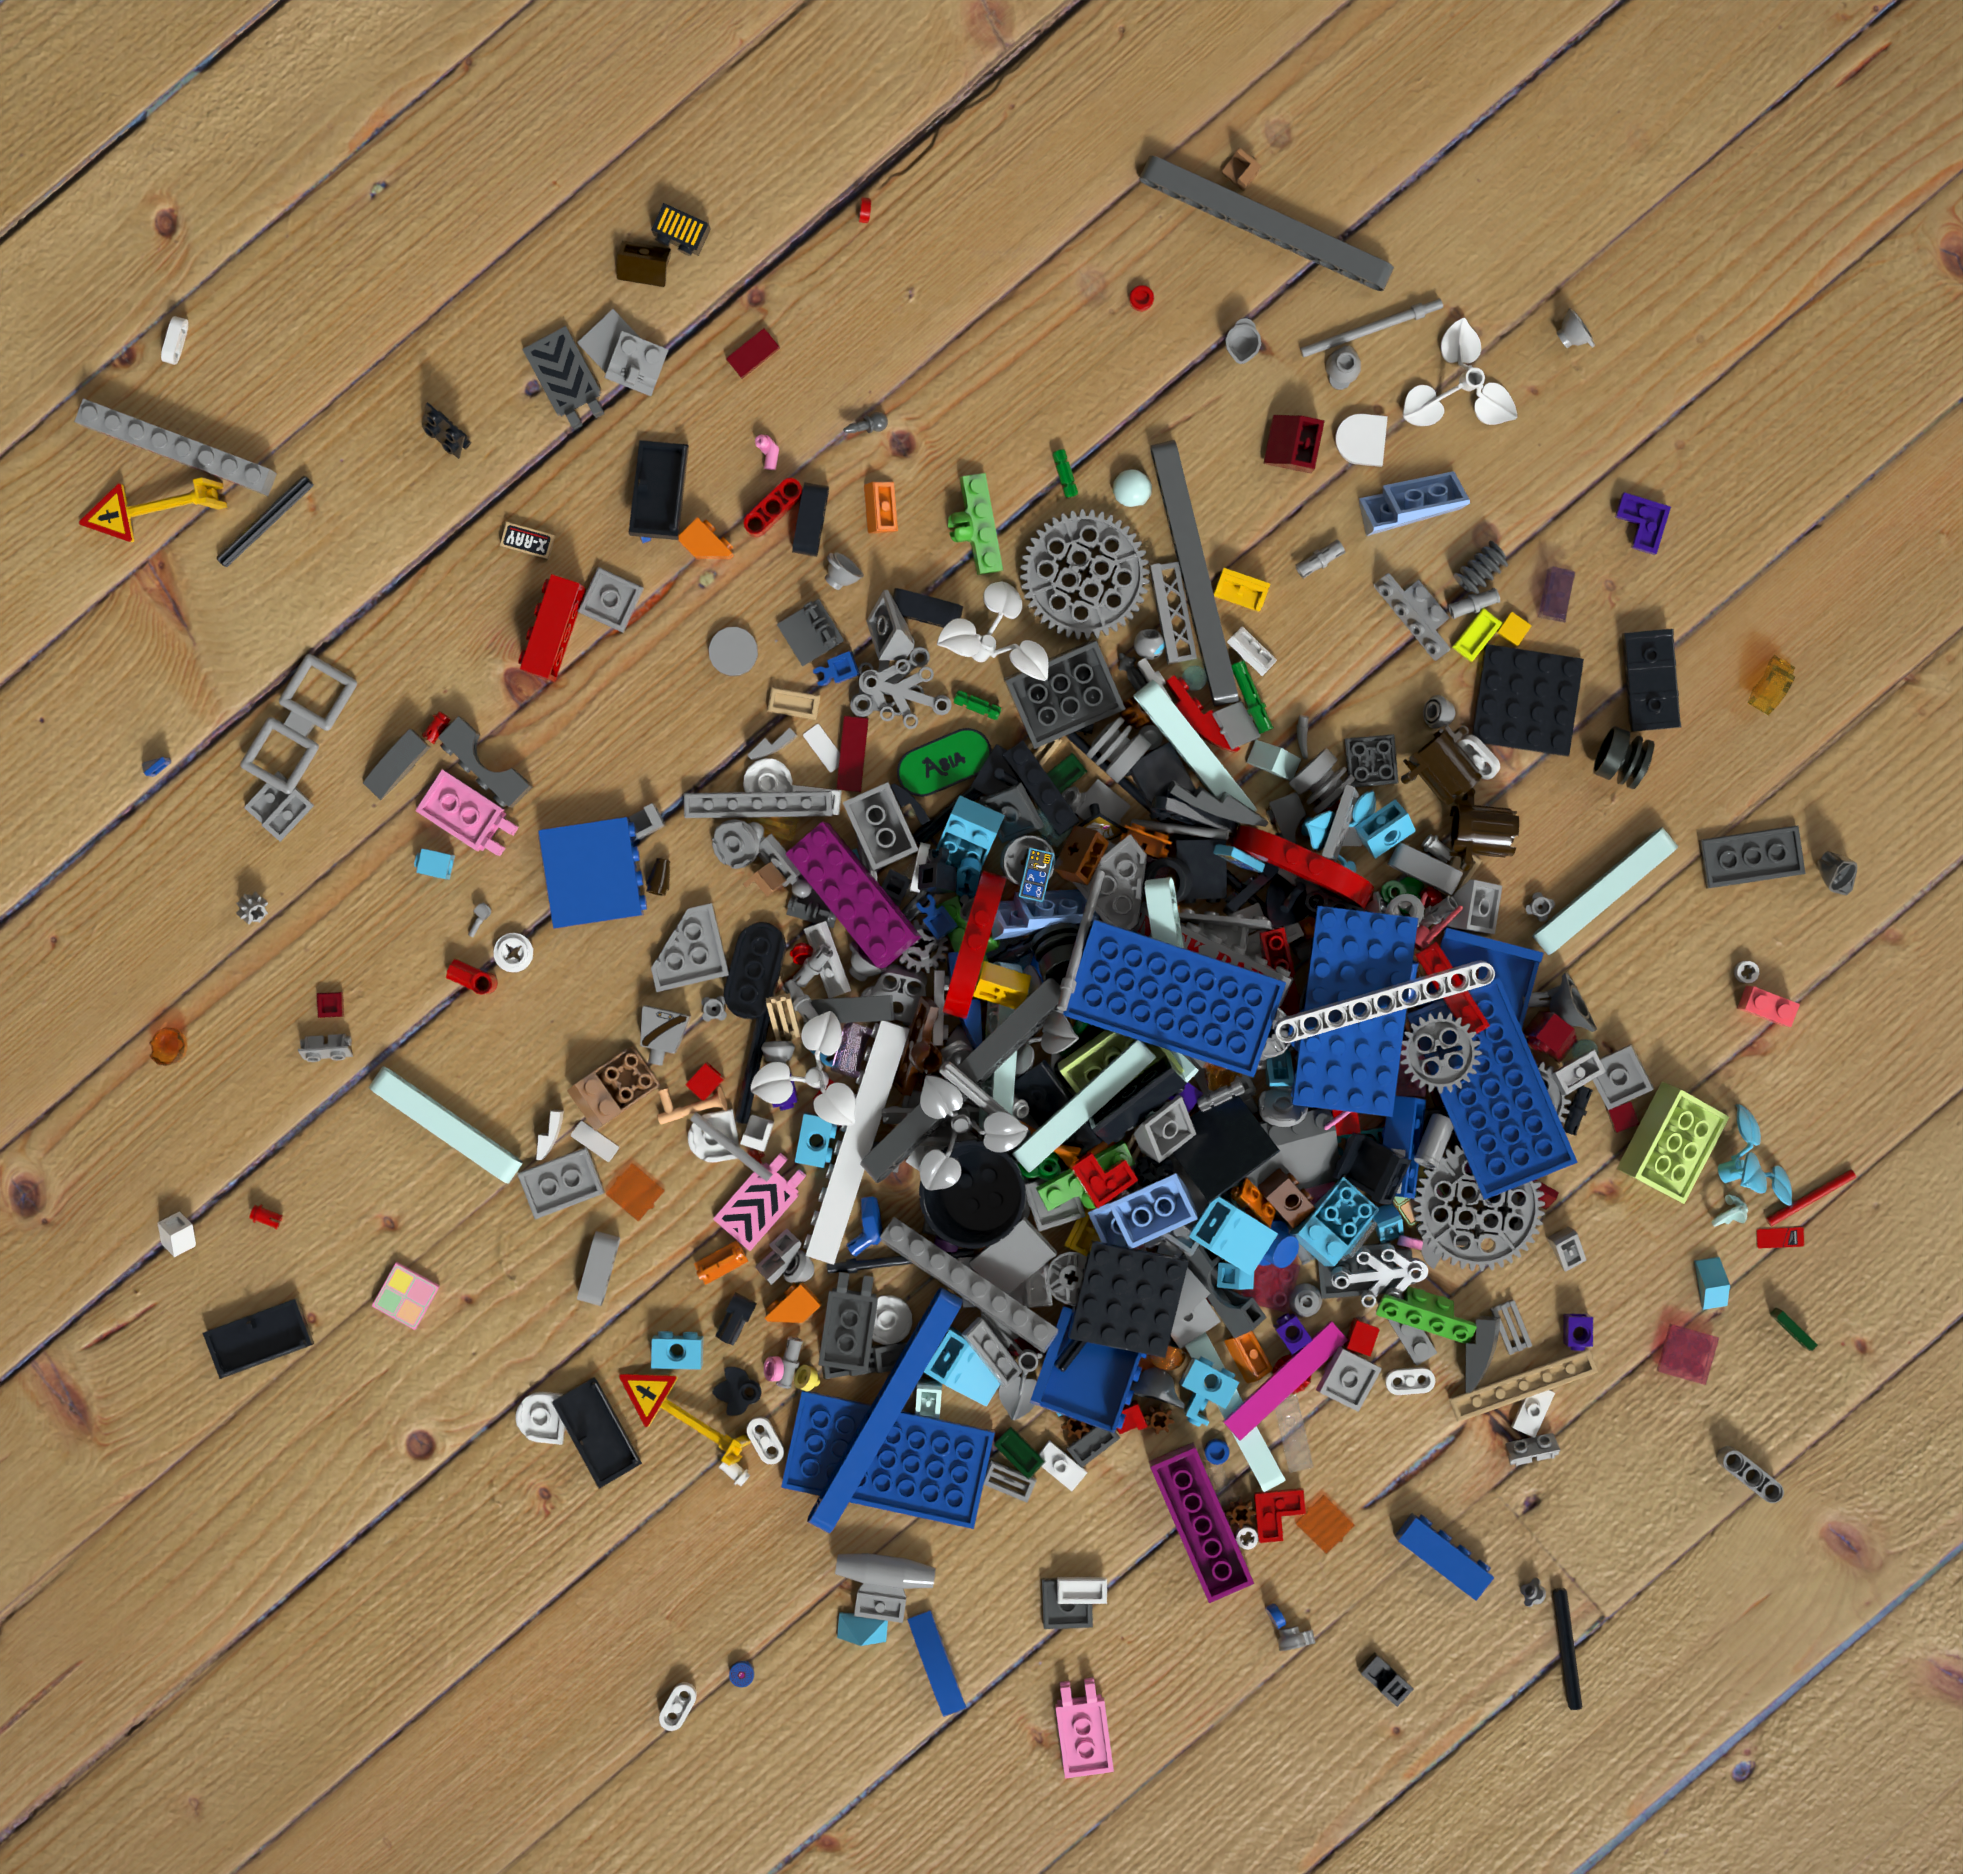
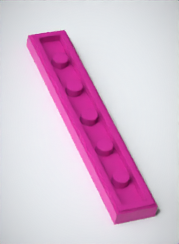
M1330 1321L1311 1338L1313 1341L1297 1351L1222 1421L1238 1440L1241 1441L1337 1351L1339 1346H1343L1348 1341L1333 1322Z

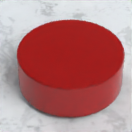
M862 197L859 223L867 224L870 219L871 200L870 198Z
M1145 285L1133 288L1129 296L1131 307L1139 312L1147 311L1154 302L1153 291Z

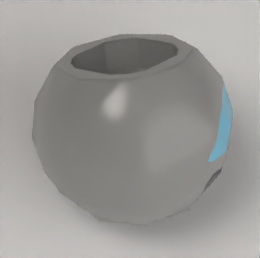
M1155 629L1140 631L1134 640V649L1137 654L1142 658L1150 660L1159 657L1165 647L1163 636Z

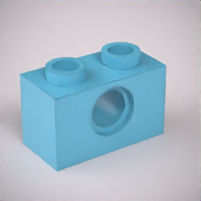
M1396 799L1355 826L1362 844L1375 859L1416 831L1409 814Z
M805 1112L795 1163L821 1168L825 1167L826 1162L830 1163L833 1148L828 1147L830 1138L835 1139L837 1125L826 1122L817 1114ZM813 1134H820L824 1139L823 1145L820 1147L813 1146L810 1142V1137Z
M671 1331L658 1332V1335H654L652 1338L651 1368L701 1369L703 1366L704 1336H698L697 1332H683V1336L673 1335ZM673 1344H680L684 1349V1354L679 1356L673 1354L671 1346Z
M1200 1356L1199 1360L1192 1357L1179 1384L1226 1409L1240 1383L1234 1379L1236 1374L1225 1368H1222L1221 1372L1212 1368L1214 1363ZM1209 1374L1216 1376V1383L1212 1387H1206L1204 1384V1379Z

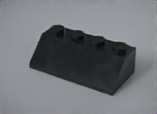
M1165 1055L1121 1089L1089 1118L1092 1130L1108 1145L1113 1141L1114 1143L1120 1141L1126 1135L1128 1129L1143 1123L1146 1119L1145 1116L1151 1111L1156 1112L1165 1105L1164 1101L1169 1097L1179 1095L1187 1084L1185 1077L1168 1056Z

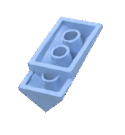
M1454 471L1383 485V494L1359 498L1366 536L1460 510L1470 504V499Z
M1079 889L1046 891L1043 902L1018 897L1019 892H1015L1013 901H1000L992 927L993 940L1034 935L1042 929L1058 923H1072L1080 927L1087 900ZM1094 911L1091 925L1094 919L1099 920L1100 918L1096 911Z
M1177 1173L1088 1212L1101 1242L1130 1249L1198 1219L1191 1193Z

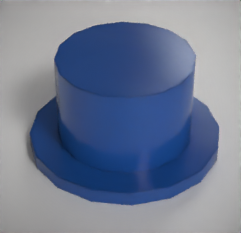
M1273 1219L1270 1229L1278 1233L1259 1265L1273 1264L1279 1268H1285L1295 1260L1299 1250V1242L1297 1238L1289 1234V1229L1284 1222Z

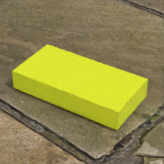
M1482 608L1452 648L1469 662H1473L1502 625V622Z

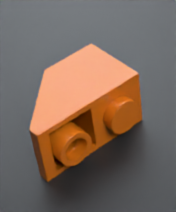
M697 517L679 535L678 541L696 559H732L734 557L730 551L733 546L724 537L719 540L713 533L716 529L706 519L702 522Z
M793 1283L784 1291L786 1297L780 1302L776 1299L765 1309L768 1312L765 1319L768 1322L803 1323L821 1306L822 1302L804 1283H799L798 1285Z

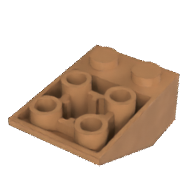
M632 1045L574 1084L567 1092L594 1131H596L661 1085Z

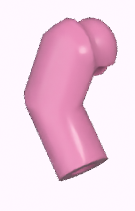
M758 435L755 438V445L766 455L764 469L776 470L779 447L770 436Z

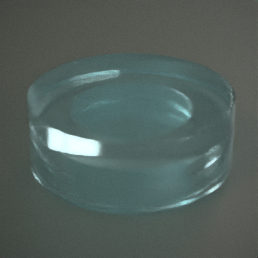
M1190 666L1183 672L1182 679L1188 685V690L1198 691L1206 684L1207 675L1201 667Z
M1581 1039L1573 1046L1572 1054L1575 1058L1595 1050L1598 1055L1599 1050L1593 1041Z

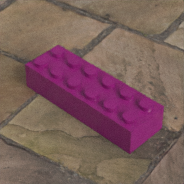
M821 822L786 853L787 857L877 968H886L922 937L830 823Z
M1194 1442L1148 1461L1208 1602H1214L1253 1585L1254 1581Z

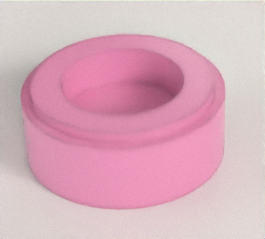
M1401 1235L1397 1244L1422 1250L1423 1241Z
M770 1356L764 1363L765 1378L768 1381H780L784 1373L783 1361L778 1356Z

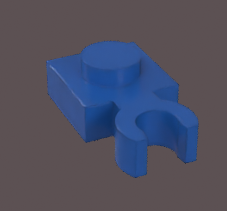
M851 651L828 659V668L817 667L813 670L814 674L823 672L825 675L822 681L817 682L819 686L828 685L832 678H834L835 683L839 684L860 675Z
M927 895L930 901L929 907L924 908L919 902L916 903V906L922 914L928 915L923 919V922L937 941H939L958 926L943 905L936 909L934 898L931 895Z

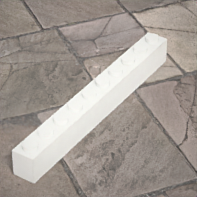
M881 1021L880 1024L875 1023L871 1037L875 1038L873 1048L869 1046L867 1048L864 1061L868 1063L865 1071L860 1070L856 1084L860 1085L858 1094H854L856 1101L855 1123L852 1125H842L841 1131L845 1132L843 1141H837L833 1153L837 1155L835 1165H829L826 1178L830 1179L827 1188L822 1187L818 1200L822 1202L820 1212H814L811 1225L815 1226L812 1235L807 1234L803 1246L804 1249H807L806 1256L833 1265L835 1263L865 1170L860 1163L871 1151L882 1117V1109L885 1108L910 1030L908 1027L889 1021Z

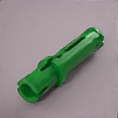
M1245 660L1232 665L1233 674L1248 706L1247 712L1249 715H1252L1259 734L1273 729L1274 727L1265 710L1267 706L1265 702L1262 703Z

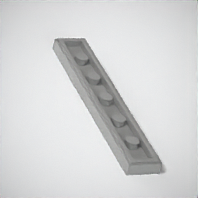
M832 791L684 793V818L833 816Z

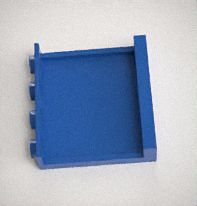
M628 817L538 830L553 929L644 915L643 910H647V901L645 895H641L640 886L644 885L642 871H637L636 861H640L638 846H633L632 837L636 836L634 822H630Z
M1445 928L1440 948L1452 967H1458L1475 961H1484L1490 964L1495 971L1494 979L1500 977L1522 1029L1539 963L1542 961L1544 953ZM1481 966L1476 970V978L1480 980L1487 976L1488 970L1485 966ZM1458 973L1457 975L1459 976V978H1460L1461 981L1463 982V976H1462V974ZM1430 982L1428 993L1434 994L1437 990L1433 983ZM1440 998V999L1434 1000L1433 1004L1436 1003V1002H1439V1001H1441V1000H1443V999Z
M1063 1306L1056 1326L1058 1334L1049 1346L1030 1403L1115 1433L1116 1428H1122L1126 1417L1122 1413L1124 1404L1130 1405L1134 1394L1130 1387L1132 1381L1138 1382L1142 1367L1138 1366L1140 1358H1146L1147 1354L1087 1342L1065 1372L1058 1370L1054 1366V1362L1072 1340L1069 1339L1068 1334L1074 1312L1073 1309Z

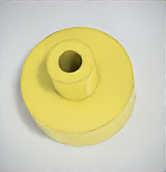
M802 1365L794 1377L796 1388L810 1391L820 1384L817 1370L811 1366Z

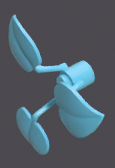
M1373 790L1364 793L1357 800L1353 809V820L1350 822L1349 827L1357 826L1375 813L1376 797ZM1326 811L1314 818L1308 817L1302 825V835L1310 838L1312 848L1316 851L1322 850L1326 845L1336 816L1332 811ZM1339 855L1338 860L1341 862V865L1356 873L1355 863L1353 861L1346 862ZM1333 893L1334 897L1341 899L1339 896Z
M1740 1104L1735 1105L1737 1107L1739 1133L1747 1142V1146L1738 1154L1731 1156V1161L1718 1165V1174L1724 1183L1741 1179L1740 1186L1750 1188L1762 1194L1767 1190L1766 1177L1772 1180V1189L1776 1196L1786 1205H1792V1188L1785 1170L1780 1166H1774L1772 1169L1773 1173H1764L1757 1156L1752 1152L1747 1153L1753 1148V1144L1755 1146L1760 1145V1129L1755 1117L1748 1109ZM1744 1154H1746L1745 1160L1739 1159Z

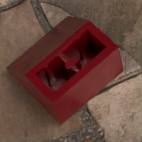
M1273 415L1263 464L1312 474L1316 467L1325 420L1301 415Z

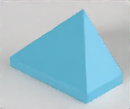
M839 1612L837 1638L859 1646L886 1642L888 1621L854 1616V1613Z

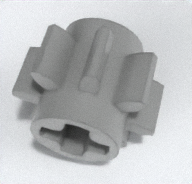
M256 892L253 895L244 894L239 902H236L240 909L236 914L247 924H250L252 921L260 923L265 915L268 914L265 909L268 902Z

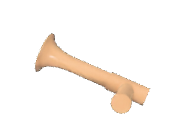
M719 1086L718 1091L712 1097L675 1109L673 1108L668 1088L658 1091L665 1112L658 1114V1120L661 1125L712 1107H721L727 1111L726 1098Z

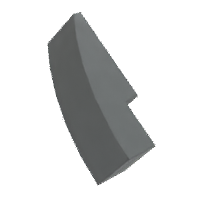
M409 729L381 759L363 784L376 797L382 800L416 766L415 763L431 747L414 730Z
M1480 1316L1476 1319V1340H1470V1342L1466 1343V1393H1471L1476 1389L1491 1364L1499 1336L1500 1317Z

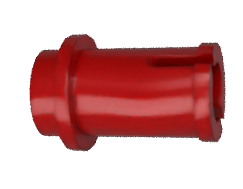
M441 711L433 714L434 719L424 733H422V736L424 738L427 737L426 740L433 744L436 743L438 737L446 726L450 725L449 722L451 721V718Z
M262 1204L259 1206L254 1205L249 1216L253 1223L260 1222L276 1230L280 1224L272 1221L271 1218L282 1221L283 1218L282 1214L265 1209Z

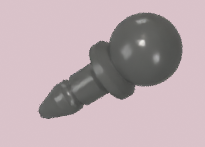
M874 412L870 417L864 416L863 421L849 424L843 431L845 433H856L857 431L864 430L867 433H872L873 431L881 432L887 427L888 419L884 413Z

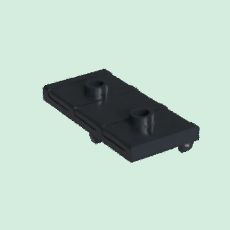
M639 440L629 523L630 536L679 540L689 445Z
M1674 629L1623 633L1622 643L1630 732L1681 728Z
M1043 1060L1027 1073L1015 1079L1014 1094L1019 1100L1022 1099L1027 1102L1029 1107L1028 1113L1040 1127L1073 1097L1046 1060ZM1088 1119L1062 1144L1080 1147L1081 1151L1076 1156L1078 1158L1103 1140L1094 1133Z
M298 1298L203 1332L219 1379L314 1344Z
M595 1377L551 1401L598 1489L642 1464L640 1457Z

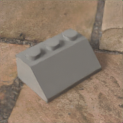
M888 782L843 802L873 871L919 851Z

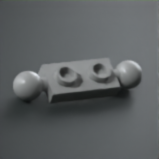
M756 822L748 824L757 834L759 840L758 856L766 865L770 862L775 865L787 880L782 885L786 887L791 884L792 893L795 897H798V899L807 898L811 893V885L808 881L798 878L801 873L787 857V852L772 834L766 838L764 837V828L761 824Z

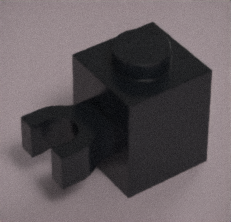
M943 847L939 848V850L929 849L928 856L931 863L919 865L918 889L935 894L956 892L957 867L946 865L949 849Z

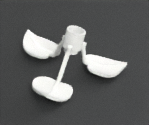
M1465 318L1458 320L1446 331L1440 347L1445 361L1449 363L1458 362L1459 367L1466 370L1461 374L1459 384L1437 397L1435 390L1430 386L1419 385L1414 387L1405 398L1404 419L1416 426L1435 424L1444 414V407L1439 401L1462 388L1466 391L1476 389V395L1480 398L1474 403V411L1481 422L1488 425H1496L1515 420L1517 418L1516 407L1506 389L1497 383H1488L1483 387L1482 384L1485 380L1483 371L1464 364L1474 362L1481 352V342L1477 333L1470 327Z
M1006 582L992 583L983 593L985 605L991 611L998 613L997 618L986 635L980 636L976 634L974 624L961 618L949 622L939 635L938 646L948 648L961 656L972 657L978 662H985L989 656L995 658L998 654L1012 650L1009 657L1017 669L1038 680L1046 681L1048 678V656L1043 647L1036 642L1025 640L1020 646L1012 644L995 650L996 640L991 635L1002 619V616L1015 619L1022 610V600L1019 593Z
M828 1011L809 1020L801 1033L804 1046L809 1050H816L815 1059L817 1066L809 1069L805 1077H790L788 1065L781 1062L769 1063L762 1067L754 1076L751 1092L768 1103L780 1104L787 1101L792 1095L793 1085L791 1081L807 1082L808 1085L821 1090L823 1093L817 1096L813 1103L815 1112L821 1119L835 1125H852L855 1123L856 1101L851 1088L842 1083H833L825 1090L829 1077L822 1070L823 1065L820 1060V1052L831 1056L839 1049L842 1041L840 1022L832 1011Z

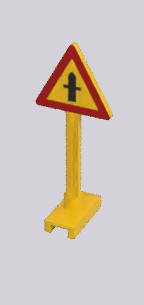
M202 477L193 479L194 490H191V493L130 507L127 506L123 484H117L79 521V525L128 542H134L131 517L192 503L218 510L228 507L226 502L219 501L217 490L224 488L223 483Z
M619 1375L645 1427L650 1426L657 1412L662 1408L717 1443L718 1447L725 1451L721 1460L725 1464L730 1466L741 1460L743 1457L740 1455L742 1447L751 1443L748 1436L744 1434L735 1439L727 1434L724 1436L667 1399L669 1392L678 1379L676 1375Z

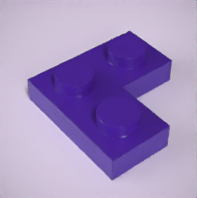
M1625 492L1622 493L1615 518L1638 524L1631 546L1632 549L1652 555L1657 554L1671 507Z

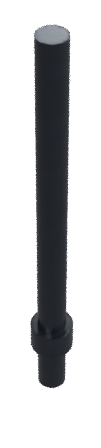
M961 1248L956 1252L945 1251L955 1259L975 1256L974 1249ZM901 1255L865 1260L852 1258L846 1259V1262L834 1263V1265L827 1264L828 1274L838 1272L851 1274L858 1273L857 1270L913 1263Z

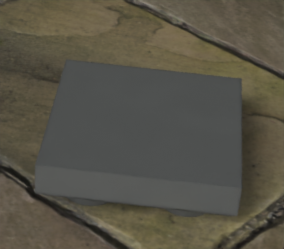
M1394 734L1344 739L1347 776L1352 774L1355 778L1350 786L1365 787L1399 783Z

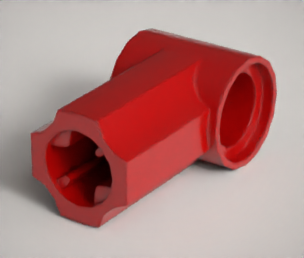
M454 959L447 970V979L473 990L476 994H491L498 985L497 978L492 973L484 972L458 959ZM482 977H486L489 980V987L486 990L481 989L479 986V981Z

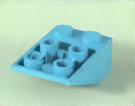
M959 795L936 850H939L941 847L949 849L946 865L957 867V874L960 863L964 858L977 859L983 867L1005 815Z
M1342 1177L1313 1205L1316 1210L1292 1229L1289 1234L1297 1238L1299 1244L1324 1266H1335L1380 1209Z
M1220 1196L1207 1204L1188 1234L1191 1239L1252 1276L1278 1233Z
M950 1326L924 1373L947 1387L987 1406L1000 1383L961 1335L962 1333Z

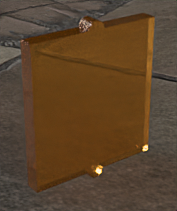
M632 1163L621 1176H617V1181L606 1195L639 1222L649 1209L655 1207L654 1203L665 1190Z
M1325 1495L1312 1507H1307L1308 1511L1296 1522V1525L1326 1554L1338 1542H1343V1537L1355 1526Z

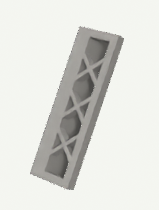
M1179 562L1150 565L1149 570L1161 634L1165 641L1164 649L1167 665L1197 659ZM1174 568L1176 579L1170 586L1164 582L1162 570ZM1176 582H1177L1178 591L1173 588L1174 585L1176 584ZM1170 591L1180 597L1181 603L1176 610L1168 606L1167 596ZM1180 607H1182V613H1183V615H1181L1180 613H1178V610L1180 609ZM1175 615L1184 620L1185 628L1181 634L1175 632L1172 627L1171 621ZM1185 631L1187 634V639L1183 637ZM1180 639L1189 645L1191 655L1178 657L1176 644Z

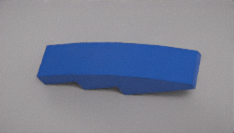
M948 952L947 966L949 984L951 982V978L957 961L958 952ZM980 1000L971 1001L967 1019L959 1017L963 1030L974 1050L982 1043Z
M927 1611L907 1619L943 1717L966 1709L967 1707L952 1663L948 1658L932 1611Z

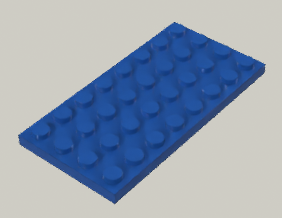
M1317 905L1304 1011L1410 981L1418 918ZM1409 988L1404 989L1402 992V999L1408 1001ZM1382 995L1377 1000V1005L1380 1008H1385L1390 1004V998L1387 995ZM1358 1002L1353 1006V1013L1355 1015H1361L1366 1010V1005L1362 1002ZM1337 1009L1332 1010L1328 1015L1329 1021H1339L1342 1016L1341 1011ZM1406 1009L1300 1039L1292 1105L1393 1117ZM1308 1017L1304 1021L1306 1029H1313L1317 1025L1315 1017Z
M1094 919L1075 978L1077 982L1075 991L1071 993L1067 1010L1063 1011L1062 1014L1254 1077L1286 981Z
M1500 977L1487 985L1468 990L1490 1025L1472 1038V1041H1480L1481 1043L1474 1047L1475 1050L1482 1052L1481 1055L1474 1058L1480 1062V1065L1472 1066L1477 1073H1468L1467 1076L1470 1082L1462 1079L1460 1081L1462 1084L1461 1089L1456 1084H1453L1452 1092H1449L1446 1086L1443 1087L1442 1094L1439 1093L1483 1200L1578 1163ZM1441 1000L1409 1013L1407 1019L1410 1026L1413 1023L1419 1027L1421 1025L1420 1017L1427 1022L1429 1021L1428 1016L1430 1013L1434 1019H1438L1439 1012H1442L1443 1019H1447L1451 1012L1445 1002ZM1451 1030L1446 1031L1442 1036L1443 1042L1447 1045L1454 1044L1457 1039L1456 1033ZM1420 1038L1418 1041L1420 1050H1430L1432 1047L1430 1038ZM1459 1045L1449 1049H1442L1441 1046H1438L1436 1052L1425 1054L1423 1057L1428 1059L1438 1056L1440 1060H1443L1445 1054L1462 1050L1463 1047ZM1460 1055L1451 1056L1449 1059L1450 1067L1453 1069L1461 1068L1463 1058ZM1435 1061L1426 1063L1430 1074L1435 1075L1439 1070L1438 1064Z
M802 1390L781 1488L820 1496L871 1404ZM901 1411L849 1502L974 1529L995 1431Z

